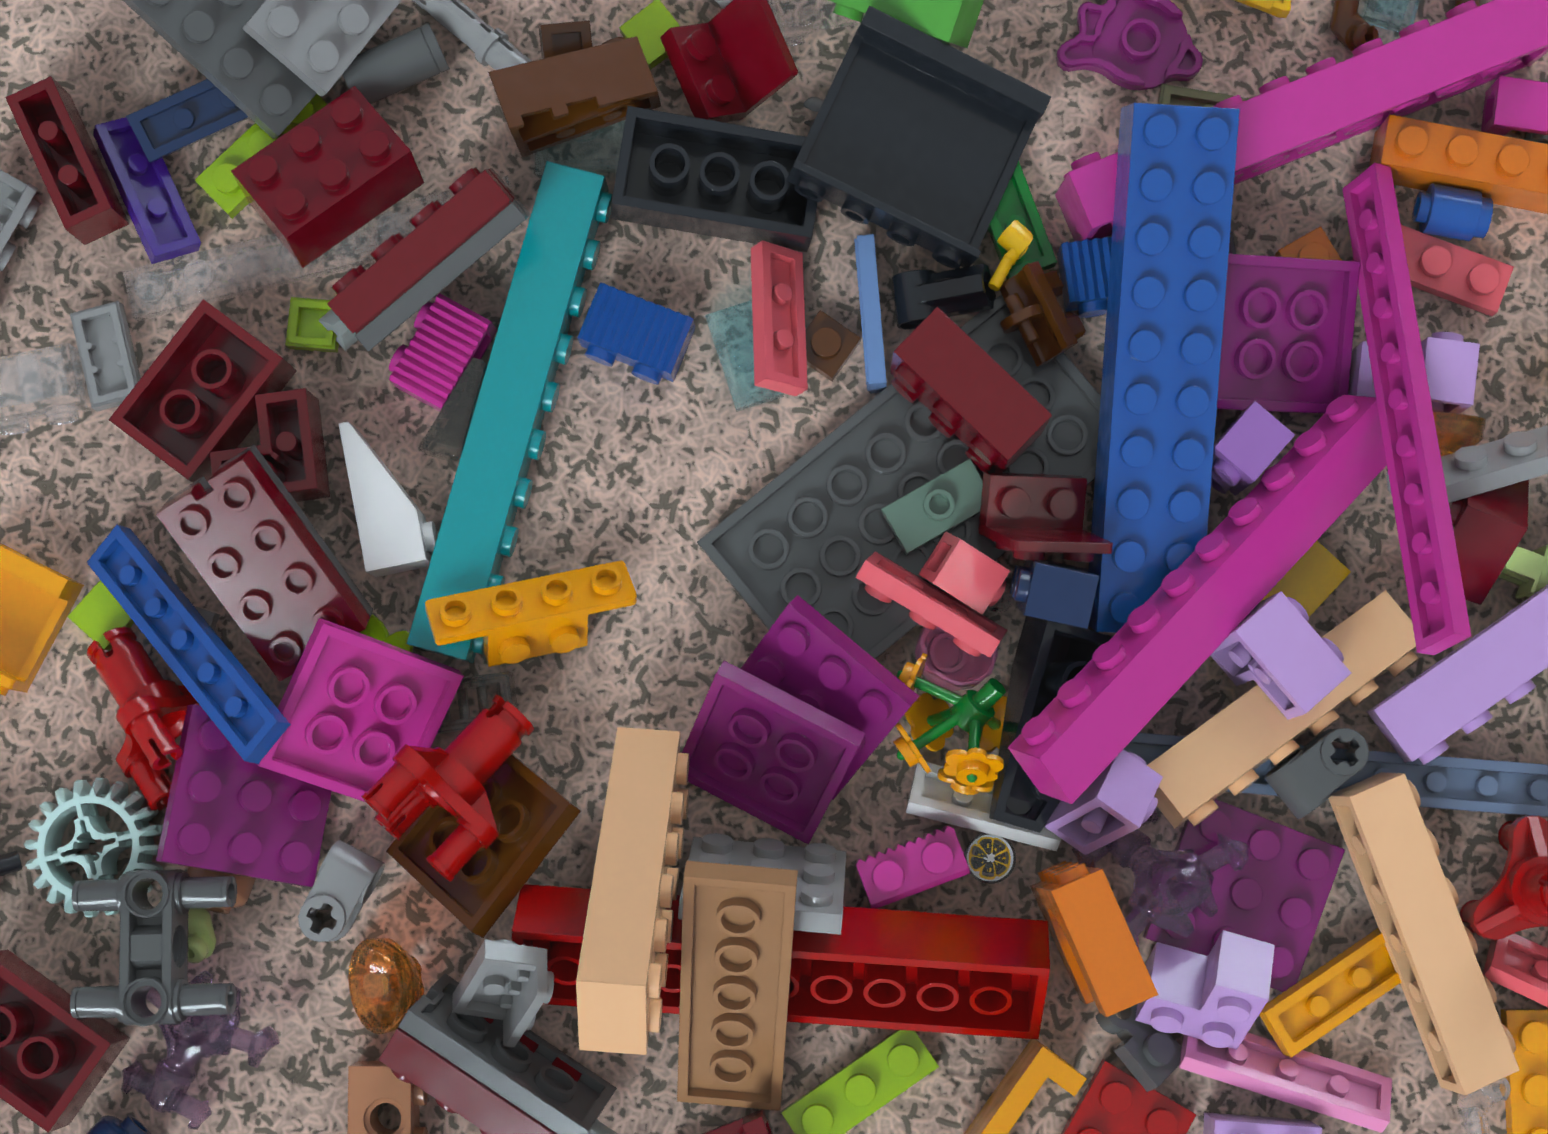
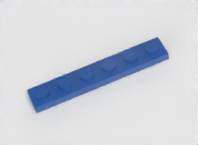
M117 524L90 557L87 564L242 759L246 762L259 764L291 724L130 528Z

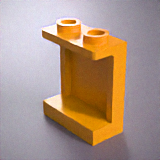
M0 543V694L6 696L9 689L27 693L84 585Z
M1030 1039L964 1134H1008L1048 1077L1074 1097L1087 1078L1038 1040Z

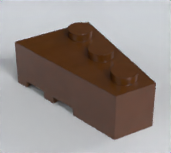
M637 36L627 39L625 37H616L598 46L488 72L508 127L522 158L626 119L628 106L650 110L661 107L656 84Z

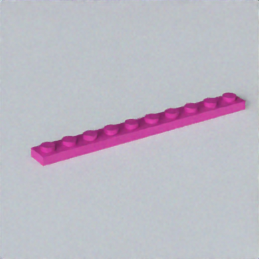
M1374 163L1342 190L1354 261L1360 262L1358 289L1417 653L1436 655L1472 635L1392 171L1389 166Z

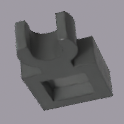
M1137 1004L1120 1011L1121 1019L1116 1014L1105 1017L1099 1012L1096 1015V1019L1101 1028L1110 1034H1117L1122 1041L1113 1051L1147 1092L1159 1087L1179 1066L1182 1047L1170 1033L1160 1032L1149 1024L1135 1021Z

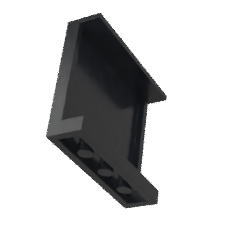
M869 6L786 181L794 184L795 190L810 200L821 202L825 199L841 207V213L852 221L861 224H868L870 221L886 229L887 236L899 244L910 247L917 244L933 252V259L944 266L953 269H959L960 266L968 267L979 258L981 253L979 247L1033 128L1044 115L1051 96Z

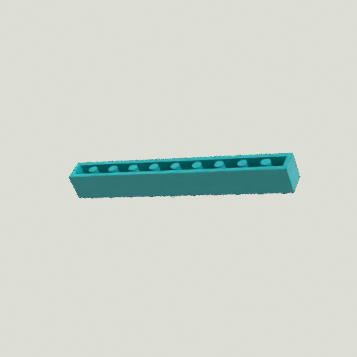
M546 161L407 640V644L414 648L469 663L474 662L476 653L484 654L483 637L441 646L437 645L426 614L425 602L433 598L505 583V577L499 575L503 557H511L516 547L519 528L513 527L518 507L525 509L530 498L533 481L526 477L531 460L538 461L544 449L546 431H542L540 428L545 411L552 413L558 400L560 384L554 382L559 364L566 365L571 355L574 337L568 335L572 317L580 318L585 306L587 288L581 287L586 269L594 270L599 257L601 243L595 240L599 223H607L611 215L613 194L608 193L609 188L603 175Z

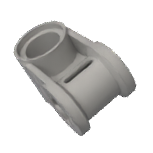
M341 840L336 841L326 855L317 874V879L300 909L298 922L302 933L310 940L317 942L337 941L346 936L363 904L374 891L383 873L385 863ZM332 906L333 909L330 916L337 920L335 927H324L320 930L322 921L316 917L317 911L328 910Z

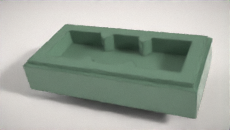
M968 459L882 508L881 513L905 554L913 552L941 536L946 531L948 532L979 514L983 480L971 459Z

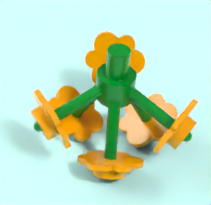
M922 653L916 664L907 661L903 670L897 672L896 677L914 691L917 688L926 693L920 694L905 713L906 720L911 726L910 732L914 740H911L900 723L895 725L901 737L893 741L898 749L897 758L905 760L910 768L919 763L927 774L930 773L931 769L919 750L925 746L933 752L943 749L945 739L953 735V727L958 725L969 735L967 751L962 749L948 751L945 756L946 762L944 767L938 770V778L943 782L950 783V787L961 794L975 795L979 792L992 791L994 782L998 778V772L1004 768V760L998 755L987 754V752H992L996 747L1000 749L1007 696H1003L1006 693L1004 686L998 680L990 678L978 691L970 689L961 696L920 678L925 668L927 654ZM931 695H933V696H935V697H937V698H940V699H935V700H933V698H932ZM946 702L953 704V706L949 708Z

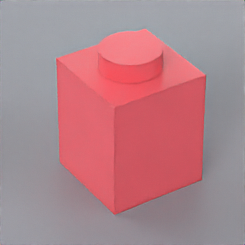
M946 531L918 575L983 615L987 607H992L1002 597L1006 588L1005 579L1010 570Z

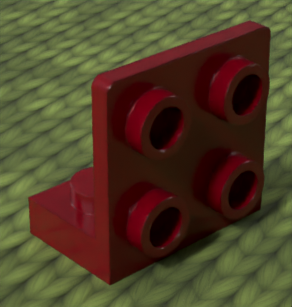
M733 0L708 23L671 27L660 37L692 114L696 118L719 122L741 120L798 74L797 67L768 0Z
M984 472L979 534L995 541V548L1013 551V557L1022 560L1040 561L1045 559V552L1063 553L1062 558L1066 560L1091 562L1094 561V553L1112 554L1113 547L1112 542L1083 530L1087 478L1075 475Z

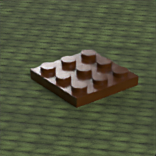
M514 754L483 785L487 792L499 836L487 849L481 847L454 876L451 882L438 873L426 860L459 826L456 822L457 819L438 805L434 809L429 806L402 834L400 840L395 839L386 850L393 859L465 927L481 938L485 937L581 812L580 809Z

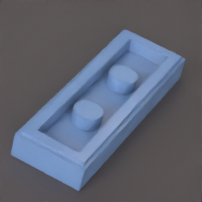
M874 234L858 235L854 242L867 391H870V394L881 393L887 388L875 238Z

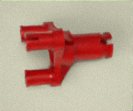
M117 627L103 634L111 644L112 650L105 652L101 644L94 640L87 649V656L93 664H96L95 669L119 705L116 719L126 733V737L116 757V763L124 776L133 778L146 799L150 810L156 811L158 808L162 810L167 807L172 784L170 777L164 769L172 765L167 754L170 753L176 761L183 754L182 748L175 740L182 735L187 706L192 704L199 705V703L185 686L176 685L174 681L164 680L142 644L136 641L137 636L130 627Z
M496 695L491 700L493 705L489 709L484 708L445 750L440 747L434 749L405 744L392 757L395 763L367 793L365 792L361 796L378 813L374 819L381 826H385L384 829L397 840H400L402 834L429 806L434 809L438 805L454 816L459 826L426 858L427 862L449 882L454 879V876L481 847L487 849L499 836L487 792L483 785L522 744L521 739L524 735L530 736L534 732V727L530 721L509 701L505 702L500 695Z
M1523 816L1514 822L1512 820L1505 822L1498 831L1499 844L1504 850L1508 851L1502 874L1497 882L1481 899L1466 902L1459 912L1462 922L1468 923L1465 927L1470 932L1476 933L1485 939L1500 940L1528 928L1548 927V821L1539 816Z

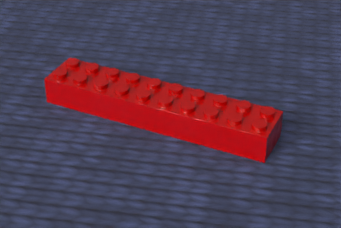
M525 884L520 890L512 927V941L519 945L547 949V971H552L554 974V989L549 1003L545 1005L577 1007L576 978L591 889ZM677 895L676 900H672L671 908H666V910L674 911L672 940L671 943H667L665 952L668 954L666 986L661 987L660 992L662 1013H680L682 920L678 919L680 895ZM843 906L841 935L796 930L793 932L787 1022L1039 1040L1050 974L1048 921Z

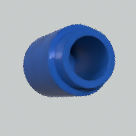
M1431 183L1426 192L1420 191L1413 207L1412 220L1419 222V230L1424 234L1470 241L1473 237L1483 239L1491 223L1493 200L1482 197L1480 191Z

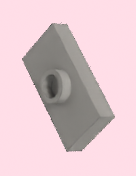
M119 301L70 313L92 409L98 412L120 406L141 379L124 305Z

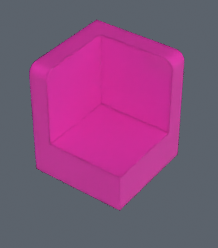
M1499 76L1485 92L1481 132L1506 136L1511 130L1548 135V82Z

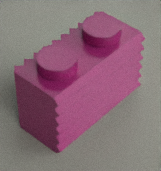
M439 293L434 303L428 301L419 310L414 322V328L417 330L409 346L402 344L394 353L389 364V371L392 372L389 380L399 390L448 416L494 338L497 329L492 321Z
M943 826L942 831L935 829L932 835L924 833L923 838L915 837L913 842L905 840L903 846L896 844L893 850L886 847L884 854L877 851L874 857L867 855L865 861L858 858L855 863L869 905L873 909L970 874L954 828L949 826Z

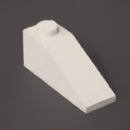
M349 422L339 423L365 571L374 577H380L428 567L438 537L434 522H426L424 514L359 430Z

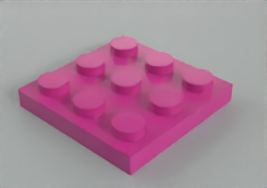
M319 618L278 706L279 711L291 725L257 765L365 802L361 796L365 792L367 793L395 763L392 757L405 744L408 746L431 748L464 675L458 669Z

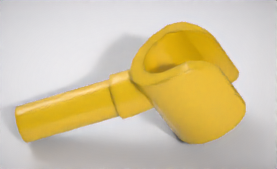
M1014 220L997 240V243L1007 253L1001 259L988 283V287L994 291L1000 290L1010 269L1026 253L1028 246L1033 240L1032 233L1018 220Z

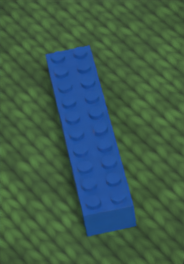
M1132 103L1121 108L1091 527L1092 534L1112 542L1113 547L1112 554L1094 553V561L1089 562V571L1099 576L1088 625L1096 632L1117 633L1127 622L1131 612L1142 606L1158 590L1163 579L1170 572L1176 570L1195 551L1197 543L1207 536L1240 109Z

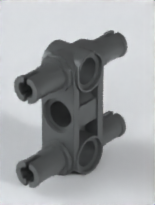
M181 869L128 871L126 874L121 875L119 879L75 881L72 888V905L75 911L120 912L119 985L73 988L70 996L71 1016L73 1018H117L119 1022L127 1026L138 1025L144 1027L180 1024L186 1021L188 1016L233 1014L236 1007V988L233 983L189 984L188 912L190 909L233 907L237 899L235 877H190L187 872ZM156 880L162 887L163 894L160 903L153 907L148 901L147 892L151 883ZM152 987L161 996V1006L156 1014L150 1012L146 1005V996Z

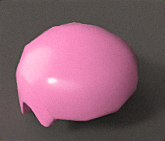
M924 627L919 634L915 657L917 661L922 653L928 655L922 674L929 682L949 691L968 690L992 673L998 656V648L991 658L982 653L979 657H976L957 647L953 642L955 637L939 627H936L935 630Z

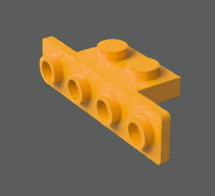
M615 561L429 599L425 602V610L437 645L441 646L483 637V651L488 667L505 663L516 664L533 657L552 653H567L575 648L585 647L588 643V615L635 605L637 594L625 562Z

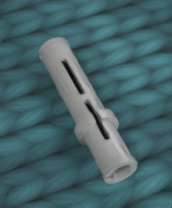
M412 0L433 16L437 22L456 38L465 43L475 53V59L483 66L490 65L494 70L532 61L508 41L509 37L503 30L499 28L493 29L460 0Z

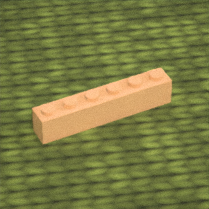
M1386 590L1322 636L1332 641L1339 648L1344 657L1343 663L1350 670L1351 674L1309 712L1287 720L1263 690L1256 685L1147 765L1163 777L1154 796L1158 799L1157 807L1174 829L1187 820L1194 827L1219 808L1214 801L1217 797L1228 789L1234 796L1240 794L1260 778L1255 769L1269 759L1274 766L1283 762L1300 748L1295 741L1298 737L1308 730L1316 737L1340 718L1335 712L1337 708L1348 700L1354 707L1358 706L1380 688L1375 682L1376 679L1387 671L1395 678L1419 659L1414 653L1416 643L1412 620Z
M1381 772L1334 792L1328 799L1380 933H1382L1386 942L1385 946L1395 972H1398L1402 990L1440 1087L1466 1096L1519 1071V1066L1513 1054L1516 1051L1515 1041L1507 1027L1501 1023L1494 1005L1497 1001L1495 989L1488 978L1482 974L1475 956L1478 952L1476 940L1470 930L1463 925L1457 909L1459 903L1457 891L1451 881L1444 876L1438 860L1440 854L1439 845L1432 832L1426 828L1420 814L1421 800L1416 787L1407 779L1405 773Z

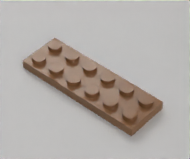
M686 861L683 878L677 1102L781 1110L798 870Z

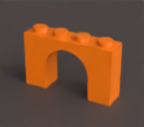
M1065 860L1037 872L1041 881L1030 887L1045 921H1048L1049 931L1080 1001L1085 1004L1095 1001L1099 1012L1105 1017H1109L1159 995L1103 869L1086 867L1085 863H1072V861L1066 862Z

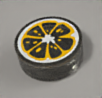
M980 833L967 843L964 850L970 875L982 883H999L1005 880L1015 867V849L1006 838Z

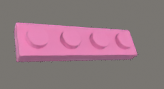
M1251 1033L1246 1034L1237 1050L1229 1047H1213L1201 1039L1183 1034L1179 1068L1380 1133L1385 1130L1390 1122L1392 1078L1304 1050L1291 1058L1282 1054L1275 1041Z

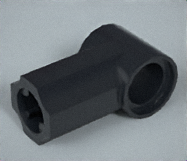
M978 264L938 273L933 270H911L894 275L892 283L897 327L904 330L916 329L936 307L948 317L994 309L996 294L994 290L988 287V283L992 278L989 267L985 264Z

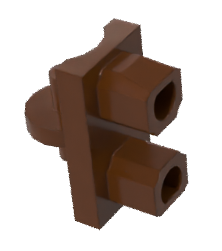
M1039 261L1028 263L1018 274L1003 282L1000 292L1011 315L1003 319L999 324L1004 334L1019 330L1037 367L1049 363L1078 343L1077 339L1085 335L1086 332L1079 316L1072 312L1064 314L1057 300L1063 294L1064 287L1057 271L1053 269L1043 270Z

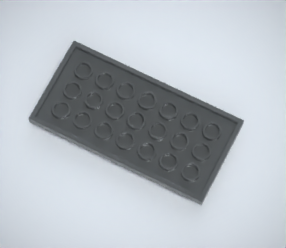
M1001 294L994 300V309L980 311L960 328L1052 414L1042 434L1004 473L1075 475L1087 478L1088 485L1095 479L1101 396L1065 353H1062L1049 363L1037 367L1019 330L1008 334L1003 333L999 324L1003 319L1010 316L1011 313ZM892 384L697 541L701 549L768 630L786 606L799 595L874 659L882 655L916 627L918 623L909 617V609L894 600L891 603H885L874 598L864 589L866 584L855 577L865 560L876 551L940 589L918 574L944 535L942 534L906 555L881 513V509L969 459L965 454V451L969 448L955 434L950 438L943 435L928 419L932 412L918 399L913 403L906 400ZM975 466L983 480L984 472L981 471L977 466ZM980 513L948 531V533L962 539L994 561L1007 552V550L995 548V541L979 534Z

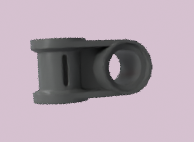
M1349 728L1328 729L1320 733L1302 749L1295 751L1283 762L1272 768L1264 776V779L1297 819H1301L1324 803L1338 787L1366 765L1369 757L1368 744L1365 738L1355 730ZM1333 741L1348 742L1350 747L1345 751V755L1348 758L1347 762L1332 761L1330 756L1336 751L1332 745Z

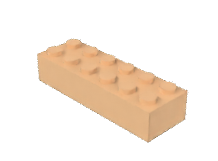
M617 727L576 978L579 1050L647 1055L649 1032L660 1033L662 1018L660 992L661 987L666 986L668 954L665 952L667 943H671L674 918V911L666 910V908H671L672 900L677 899L679 868H671V865L676 866L677 859H682L684 828L676 827V825H682V820L687 819L689 789L680 788V785H687L689 772V753H680V731Z

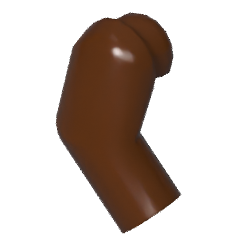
M1334 0L1330 29L1347 50L1352 52L1360 45L1379 38L1376 27L1374 25L1370 26L1358 13L1360 0Z

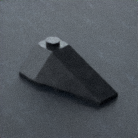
M1030 616L1025 617L1012 664L999 756L1004 760V768L998 772V778L994 782L990 819L1039 833L1042 831L1061 800L1040 793L1008 747L1021 734L1024 725L1032 718L1038 716L1057 696L1060 687L1070 679H1073L1092 659L1095 650L1112 638L1111 636L1081 627Z

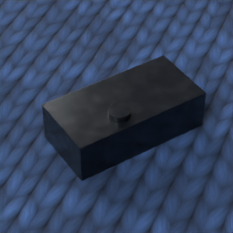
M628 106L611 202V219L754 244L763 240L792 250L807 252L813 235L818 202L800 195L795 190V185L786 181L806 137Z

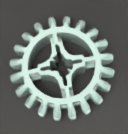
M95 778L92 787L87 780H76L73 785V793L67 788H59L55 791L58 805L52 802H43L39 805L41 812L47 817L46 820L33 819L28 823L32 830L39 832L38 839L26 840L23 844L26 849L37 850V858L30 859L25 864L29 870L41 869L42 874L36 878L33 885L37 889L52 885L46 901L56 904L64 900V911L66 913L73 914L78 911H75L72 905V888L75 880L70 876L64 864L79 863L84 867L88 879H114V875L118 874L117 859L124 850L132 847L131 857L123 874H126L128 871L163 870L160 864L152 862L153 855H157L159 845H154V837L161 835L163 825L150 826L149 821L156 817L159 810L152 811L149 807L139 810L145 798L141 791H134L128 795V783L116 781L110 788L107 778ZM101 804L114 810L121 816L129 830L113 832L108 828L105 817L99 816L97 805ZM78 814V818L74 820L75 834L73 839L61 847L62 837L67 825ZM93 839L115 841L112 844L104 845L103 852H96L98 855L77 854L79 851L89 849L90 843H96ZM152 884L149 886L147 893L153 889ZM83 911L85 917H97L100 912ZM103 911V912H104L106 915H114V914H117L119 911Z

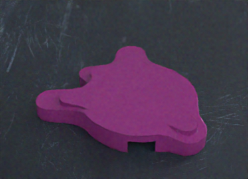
M1106 0V3L1103 5L1085 2L1080 5L1077 12L1078 35L1063 43L1056 54L1057 65L1063 71H1094L1102 74L1112 83L1130 90L1154 89L1172 81H1189L1199 73L1203 58L1198 49L1193 45L1191 36L1187 33L1186 26L1182 20L1183 13L1170 0Z

